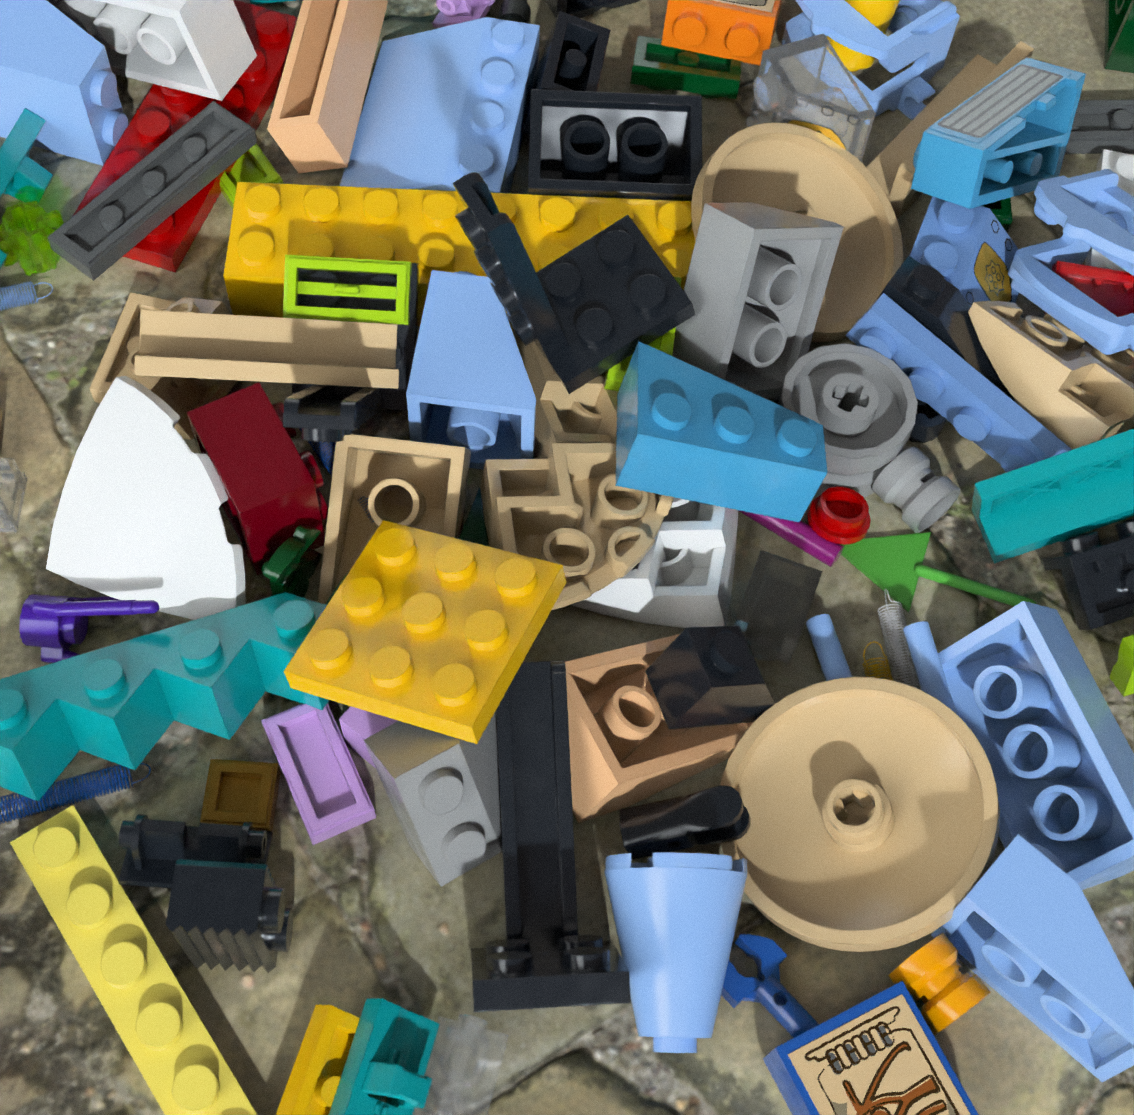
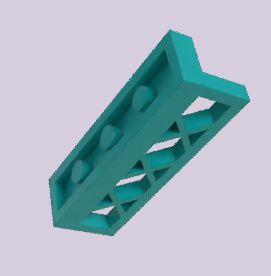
M1134 429L975 483L971 510L994 564L1133 517Z

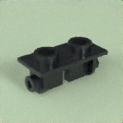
M138 814L135 821L124 820L120 827L119 847L120 849H127L118 882L119 885L171 888L175 864L178 859L267 864L273 833L254 829L253 822H244L243 826L200 823L198 827L186 826V822L152 820L147 815Z

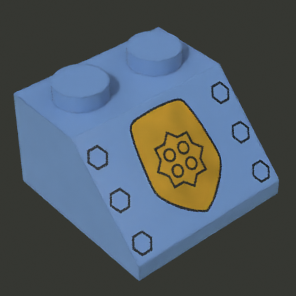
M932 196L910 257L940 272L946 281L960 290L970 308L974 302L979 301L1016 303L1019 292L1010 286L1013 279L1008 276V271L1018 247L993 212L983 206L968 209Z

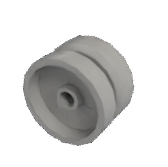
M846 343L821 346L800 357L785 375L778 404L823 425L827 475L813 498L821 495L826 489L836 486L853 489L864 498L873 494L872 486L874 481L884 468L903 452V447L907 443L915 425L918 402L911 380L894 361L871 348Z

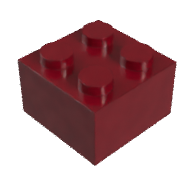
M260 382L187 412L200 454H207L210 457L228 495V500L222 503L221 507L257 575L263 573V564L270 560L285 540L294 535L296 528L300 524H309L320 530L319 536L308 549L315 550L324 546L325 535L322 520L326 519L328 515V507L319 490V487L324 486V481L314 457L309 450L298 453L291 439L297 436L295 428L283 427L284 404L282 401L271 404Z

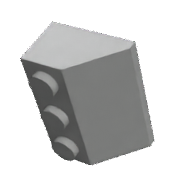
M751 202L705 203L684 287L685 294L693 304L695 315L676 327L672 356L765 399L780 398L785 375L795 362L809 351L844 226L835 222Z

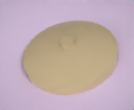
M763 123L747 127L729 137L710 156L697 177L691 201V219L695 241L705 203L751 202L835 222L844 226L811 342H830L845 338V335L857 320L877 300L904 261L903 242L898 220L887 195L878 181L851 152L812 129L788 123Z
M848 677L816 683L786 696L766 710L746 730L736 744L722 775L720 786L727 785L734 788L740 794L744 806L751 817L750 828L742 838L720 843L724 855L733 856V861L742 858L747 859V879L744 893L754 906L773 924L788 934L823 948L850 952L880 951L905 945L934 932L952 919L953 910L991 866L996 851L1000 829V808L993 771L983 747L967 724L952 709L924 691L904 683L873 677Z

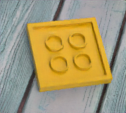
M383 520L285 668L284 674L292 689L478 744L566 585L563 565Z

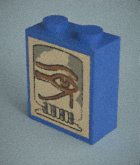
M903 981L779 1045L763 1058L792 1115H979Z

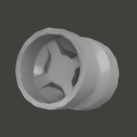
M917 447L905 450L892 460L879 474L872 486V490L885 503H894L898 508L902 509V520L915 533H920L934 524L954 504L960 494V488L947 476L936 477L934 475V472L930 469V459Z

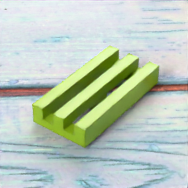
M285 254L283 318L410 325L409 302L411 301L410 280L412 276V263L408 261ZM298 270L397 275V287L298 281ZM298 294L391 299L396 300V311L297 306Z

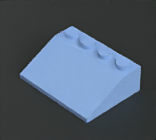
M484 17L383 41L360 115L348 167L344 169L339 186L456 191L453 182L468 173L476 172L485 181L490 193H510L524 136L522 127L539 63L540 25Z

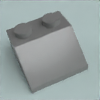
M496 711L478 744L401 721H397L364 739V743L409 845L441 887L502 852Z

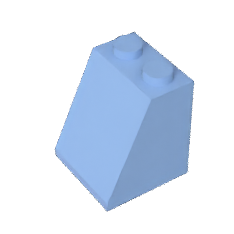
M0 0V137L7 138L24 108L46 120L33 146L103 166L128 126V118L123 113L117 91L116 76L112 73L105 46L47 0Z
M432 270L406 392L410 441L466 447L471 451L469 468L484 470L486 459H534L536 397L505 309L490 285L492 283L489 277L477 276L465 271L445 272Z

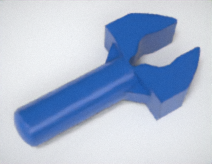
M740 934L735 944L755 961L758 979L742 976L737 972L735 966L728 961L721 993L722 997L733 1008L742 1001L761 1003L793 1038L819 1025L809 1012L780 983L779 965L788 955L772 939L758 935Z

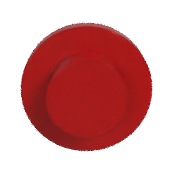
M836 486L826 489L812 501L808 511V522L813 531L821 538L832 543L842 545L857 543L866 536L870 527L871 519L867 501L861 494L847 487Z

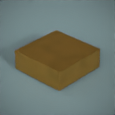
M210 759L200 823L243 826L244 822H253L254 829L272 832L281 775L279 764Z

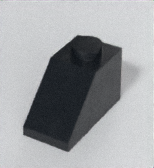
M739 625L685 628L645 671L669 729L755 722L759 716L775 704Z

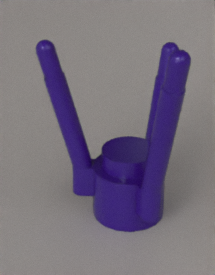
M31 594L25 600L21 610L19 622L20 638L26 646L41 647L42 662L55 663L80 655L70 651L69 648L72 644H81L84 641L88 630V616L153 614L159 610V603L155 600H119L110 596L80 598Z

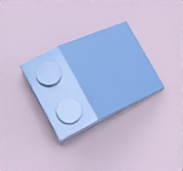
M1017 834L953 910L952 919L936 929L931 936L935 938L944 933L958 950L957 958L1103 1083L1134 1066V989L1079 883L1064 872L1063 864L1051 851L1039 844L1029 843Z

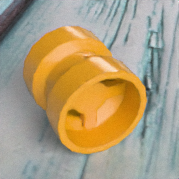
M944 933L925 944L888 975L894 984L903 981L910 995L916 1001L921 999L924 1002V1005L921 1007V1014L934 1036L991 993L977 974H962L959 969L962 966L957 961L958 950Z

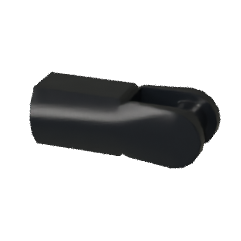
M727 785L715 786L689 794L684 798L679 796L620 809L619 813L624 849L627 853H631L632 860L652 856V853L672 852L691 848L695 844L707 845L735 841L742 838L748 832L751 824V817L744 806L740 794L734 788Z

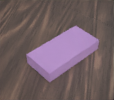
M328 703L323 710L307 704H300L261 720L312 845L376 818L374 807Z

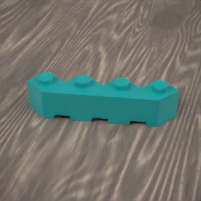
M284 592L2 678L0 680V787L39 801L80 750L136 770L173 721L230 740L265 692L323 710L329 700L292 689L284 674V670L327 605Z

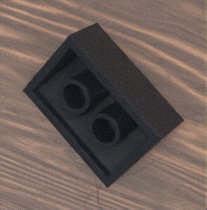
M531 89L528 194L692 201L693 189L702 169V96Z

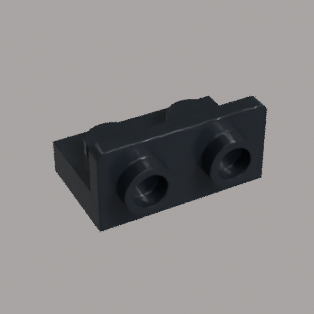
M1134 518L1116 523L1117 535L1101 540L1098 531L1073 536L1060 541L1062 552L1042 558L1045 570L1061 569L1078 630H1092L1134 616Z

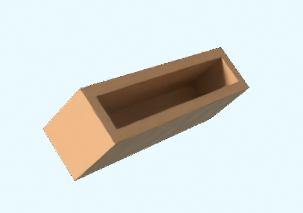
M387 0L302 1L267 128L298 174L348 167L388 5Z

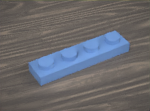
M883 293L845 335L857 346L871 348L894 361L911 380L916 398L926 402L940 415L945 417L946 420L954 425V428L962 437L978 445L995 459L1005 472L1072 450L886 294Z

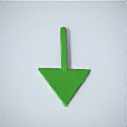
M931 532L865 538L854 544L843 545L844 548L841 555L884 591L886 588L889 596L894 601L900 602L902 608L907 612L910 610L919 577L1011 606H1016L1022 601L1036 604L1033 599L923 565Z

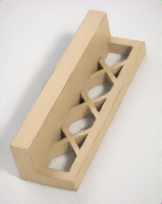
M1020 41L998 65L977 54L866 167L887 195L897 219L922 194V192L911 189L915 172L913 157L918 144L922 140L923 132L1026 57L1031 58L1034 48Z
M140 309L139 355H135V375L398 389L399 369H396L397 324Z

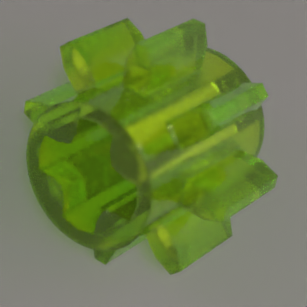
M37 201L22 202L6 208L2 217V224H0V250L7 254L4 263L5 267L17 262L24 270L26 276L58 268L57 263L60 260V256L52 251L47 238L64 224L58 209L46 214Z

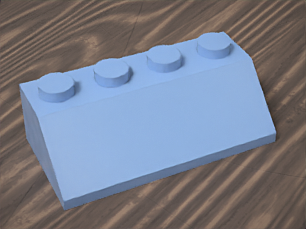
M1022 601L939 652L938 655L956 713L977 737L993 771L1000 808L999 838L1004 848L1008 846L1017 834L1029 843L1039 844L1047 848L1061 861L1064 866V872L1079 883L1082 890L1134 871V753L1057 609Z

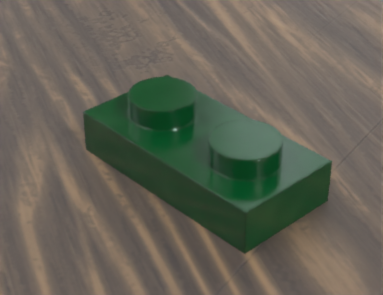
M637 37L630 84L643 85L655 91L670 89L697 93L702 97L710 99L720 97L737 99L742 61L662 46V39Z

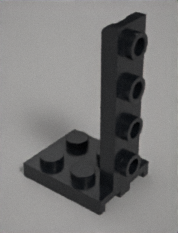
M476 172L468 173L453 182L465 207V210L455 215L474 247L475 250L473 252L491 280L492 283L490 285L506 310L509 322L525 346L535 342L569 394L631 356L635 351L638 341L648 345L695 315L692 302L629 215H626L538 272H535L515 225L506 213L499 212L490 190L480 174Z
M412 263V276L410 280L411 301L409 302L410 325H397L396 369H399L398 389L292 383V395L286 397L284 401L283 427L302 428L303 440L339 442L344 441V435H351L352 430L359 429L363 423H367V420L381 409L408 410L406 392L417 343L419 263ZM298 270V281L397 287V275ZM298 294L297 306L396 311V300Z
M565 660L522 662L496 709L506 939L487 942L486 948H471L474 1013L631 1003L629 970L613 941H603V937L599 935H578Z

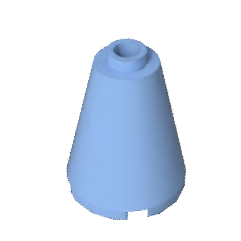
M655 852L652 853V857L647 858V863L631 862V853L607 856L605 858L604 873L622 959L629 970L630 998L638 1036L653 1037V1052L697 1053V1038H712L747 879V859L742 858L733 861V856Z

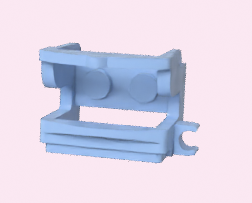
M796 0L803 12L786 22L782 45L787 49V53L814 80L836 95L864 121H871L888 109L891 111L899 109L909 119L913 120L926 107L922 101L935 94V90L928 82L938 70L943 68L960 15L956 13L957 8L952 2H943L942 0H900L888 28L893 34L887 37L845 0ZM827 35L853 51L877 58L880 65L890 73H895L913 61L915 62L908 69L871 91L844 66L833 61L814 40L820 36Z
M1110 169L1070 178L1062 175L1041 180L1038 182L1034 192L1037 198L1034 213L1048 225L1060 224L1063 227V235L1055 240L1018 249L1008 271V276L1013 279L1010 286L1103 354L1111 355L1126 349L1134 352V313L1117 317L1052 271V265L1057 261L1082 264L1092 247L1134 276V197L1117 186L1119 176Z

